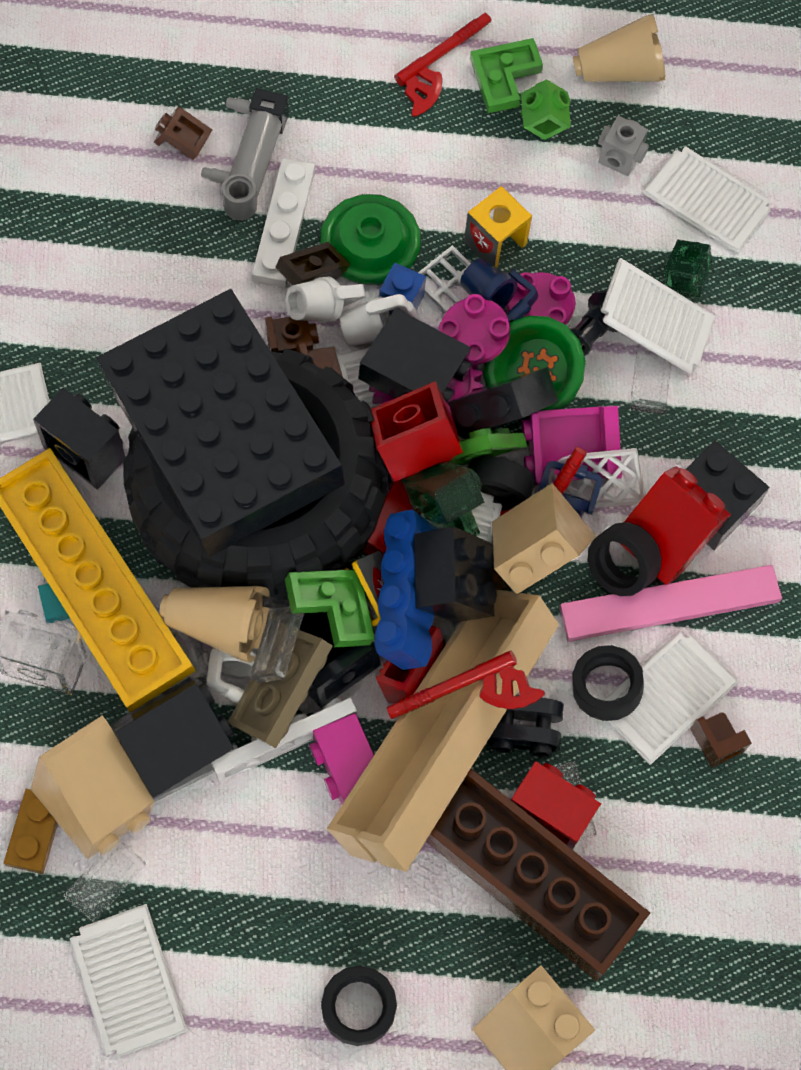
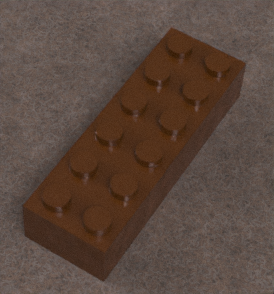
M472 769L467 773L425 841L595 981H598L651 913Z

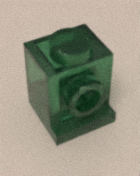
M677 239L664 267L666 286L680 295L700 298L702 294L701 288L712 266L711 245Z

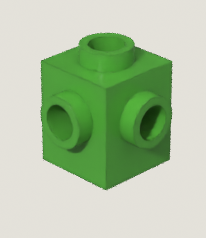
M546 79L521 93V115L525 129L546 140L571 127L570 98L568 92Z

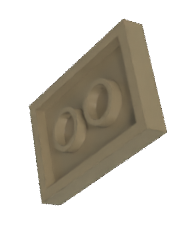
M282 623L227 723L277 748L281 739L287 734L290 723L299 706L306 700L308 690L316 675L324 667L332 645L321 638Z

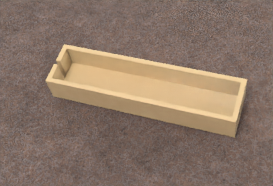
M496 590L495 616L460 622L415 693L466 672L476 665L512 650L517 659V665L514 666L515 669L524 671L527 677L558 628L559 623L539 595L516 594L515 592ZM497 673V694H501L502 679L500 674ZM483 680L436 699L434 702L412 712L410 711L408 714L399 716L327 827V830L350 856L374 863L378 861L381 865L405 872L408 871L507 710L488 704L480 698ZM513 681L514 696H516L519 688L517 681Z

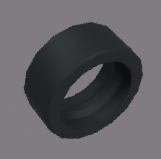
M479 456L473 458L469 463L462 487L494 496L493 503H500L502 505L501 511L512 509L531 497L535 479L529 469L518 462L498 456Z
M623 522L615 523L594 538L588 548L587 561L591 574L598 584L609 593L622 597L633 596L653 582L661 570L662 558L657 543L647 531L638 525ZM610 542L621 543L632 551L639 565L638 577L627 575L617 568L610 555Z
M613 645L597 646L586 651L577 660L572 673L573 696L579 708L590 717L602 721L619 720L630 715L640 704L644 690L643 669L637 658L626 649ZM600 666L621 668L630 678L628 693L624 697L613 701H603L594 698L586 688L588 674Z
M365 966L345 968L335 974L324 988L321 1001L323 1022L330 1033L342 1043L354 1046L373 1044L385 1036L394 1022L397 1009L395 990L387 977L376 969ZM350 983H367L374 987L381 996L383 1005L381 1016L368 1029L355 1030L348 1028L341 1023L336 1014L335 1003L337 996Z

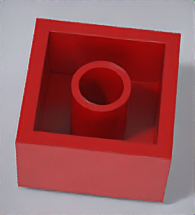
M436 381L371 409L375 420L371 422L376 448L394 482L403 478L414 477L421 470L438 463L449 462L455 456L463 453L453 416Z

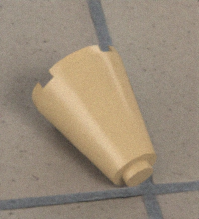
M654 14L646 15L578 48L579 55L573 56L576 77L583 75L584 82H660L666 80L662 49L656 34L658 29Z
M262 586L173 588L169 595L165 594L162 598L160 616L164 617V622L167 626L236 659L252 663L256 657L250 655L253 648H261L265 637L270 607L263 606V597L270 598L268 588Z

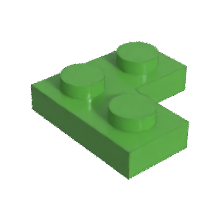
M534 38L470 52V61L487 113L520 107L521 99L514 79L542 73L543 63Z
M355 570L289 572L285 577L291 614L327 612L334 647L366 646L375 640L365 591Z

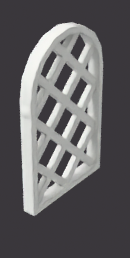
M637 448L590 452L586 454L582 463L585 462L594 468L592 472H599L609 479L600 488L597 500L602 494L610 500L596 501L595 508L639 504L645 496V489ZM570 455L562 457L557 462L565 464ZM628 455L623 462L615 457ZM633 457L636 471L627 466ZM595 458H603L598 465L594 463L592 460H590ZM608 459L619 466L613 475L602 468ZM554 468L550 471L548 485L553 483V480L557 477L554 474L556 470ZM622 470L634 476L627 485L616 478ZM584 478V482L578 489L569 484L567 489L574 496L590 500L589 497L581 492L587 485L594 488V481ZM637 480L640 494L631 488ZM612 482L623 489L617 497L606 490ZM627 492L635 497L622 499Z

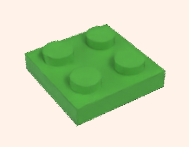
M491 428L470 432L469 439L460 440L463 453L455 456L449 462L438 463L433 466L469 465L473 458L479 456H499L526 448L524 433H510L509 428L491 431Z

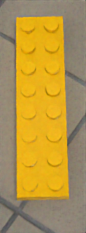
M50 448L0 478L1 509L130 713L196 672L192 663Z

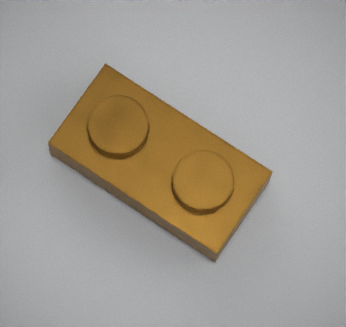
M25 789L3 863L8 867L44 874L58 823L31 789Z

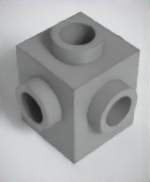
M617 116L612 127L606 125L600 135L598 144L602 146L598 163L629 176L636 162L641 164L648 151L649 144L645 143L648 129L642 127L634 120H627Z

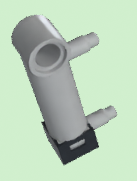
M258 88L255 89L251 101L231 97L226 100L227 108L250 115L231 172L204 167L201 171L202 178L222 184L224 210L234 220L243 221L249 219L257 211V197L279 133L283 134L289 116L288 96ZM238 195L246 196V197H244V198H242V199H236V198H234L235 196H238Z

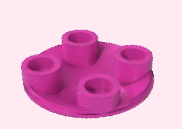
M524 272L520 274L536 288L539 295L538 299L531 306V310L524 317L528 315L549 316L566 325L571 320L576 305L570 281L566 277L543 272ZM518 282L513 298L506 305L508 313L529 293Z
M472 294L466 297V299L455 303L447 310L439 324V331L471 347L468 361L472 365L489 362L501 354L509 341L510 323L506 313L498 304L491 300H485L481 295Z

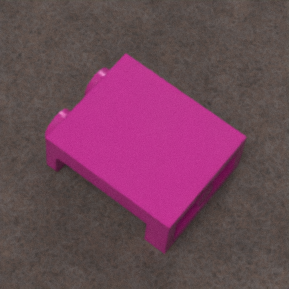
M618 406L542 410L528 415L527 419L521 422L522 433H524L526 441L529 442V455L524 456V467L529 469L534 475L535 485L540 484L545 465L548 461H558L562 457L571 455L575 447H580L587 453L621 450ZM615 456L621 461V456ZM595 458L590 460H592L594 463L598 465L603 458ZM609 459L602 466L603 469L612 475L619 467ZM585 462L582 463V465L588 466L587 471L592 472L594 470V468H592ZM556 469L554 474L558 475L560 470ZM622 471L616 478H622ZM599 472L597 473V474H599V475L602 477V479H603V478L608 479L607 477H605V476L602 475L601 473H599ZM574 477V478L572 479V481L581 480V479H578V478H575V477Z

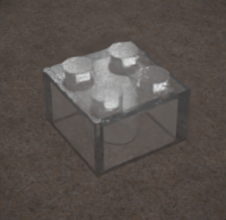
M6 610L0 623L1 674L73 696L88 655L80 634L76 631V627L58 620L54 624L41 621L38 615L26 610H19L18 613Z

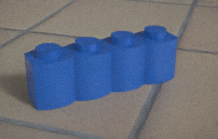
M413 509L390 514L386 521L384 541L387 549L381 563V576L384 584L378 598V611L381 619L375 633V648L378 655L402 670L426 667L432 652V638L429 629L433 623L434 615L416 609L414 534L437 530V527Z

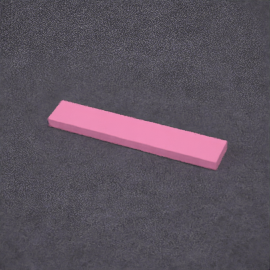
M773 565L670 583L668 585L648 587L633 596L621 597L611 594L562 603L559 609L567 642L779 603L782 600Z

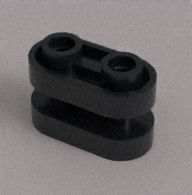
M541 698L537 702L523 708L507 709L487 743L492 745V750L496 752L512 753L514 749L530 750L529 754L535 757H551L552 752L560 750L562 735L559 731L551 729V723H558L563 720L564 704L557 700ZM513 719L536 722V727L513 724Z

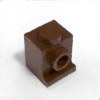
M272 316L265 317L266 336L271 352L283 353L284 348L294 351L297 343L305 342L307 350H313V344L319 343L316 323L309 324L308 321H296L291 317L272 319Z

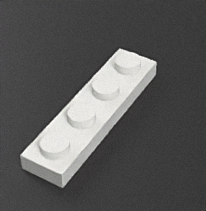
M282 157L252 272V281L286 288L288 281L275 266L281 256L294 253L296 250L315 174L314 163Z
M350 697L344 701L341 698H335L323 708H320L321 711L307 717L304 713L293 717L287 734L281 739L277 748L254 737L251 738V743L240 748L237 745H232L233 750L211 762L218 782L221 783L313 741V730L354 713L357 716V709L352 698Z

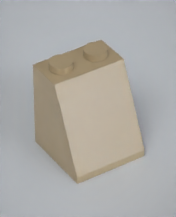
M553 483L492 521L494 569L516 594H519L578 557L594 540L595 533Z
M103 715L39 756L31 786L32 792L87 860L98 852L104 855L111 851L119 843V837L129 830L132 834L141 830L150 821L149 815L155 802Z
M542 965L511 990L472 1029L505 1070H551L595 1031L594 1027Z

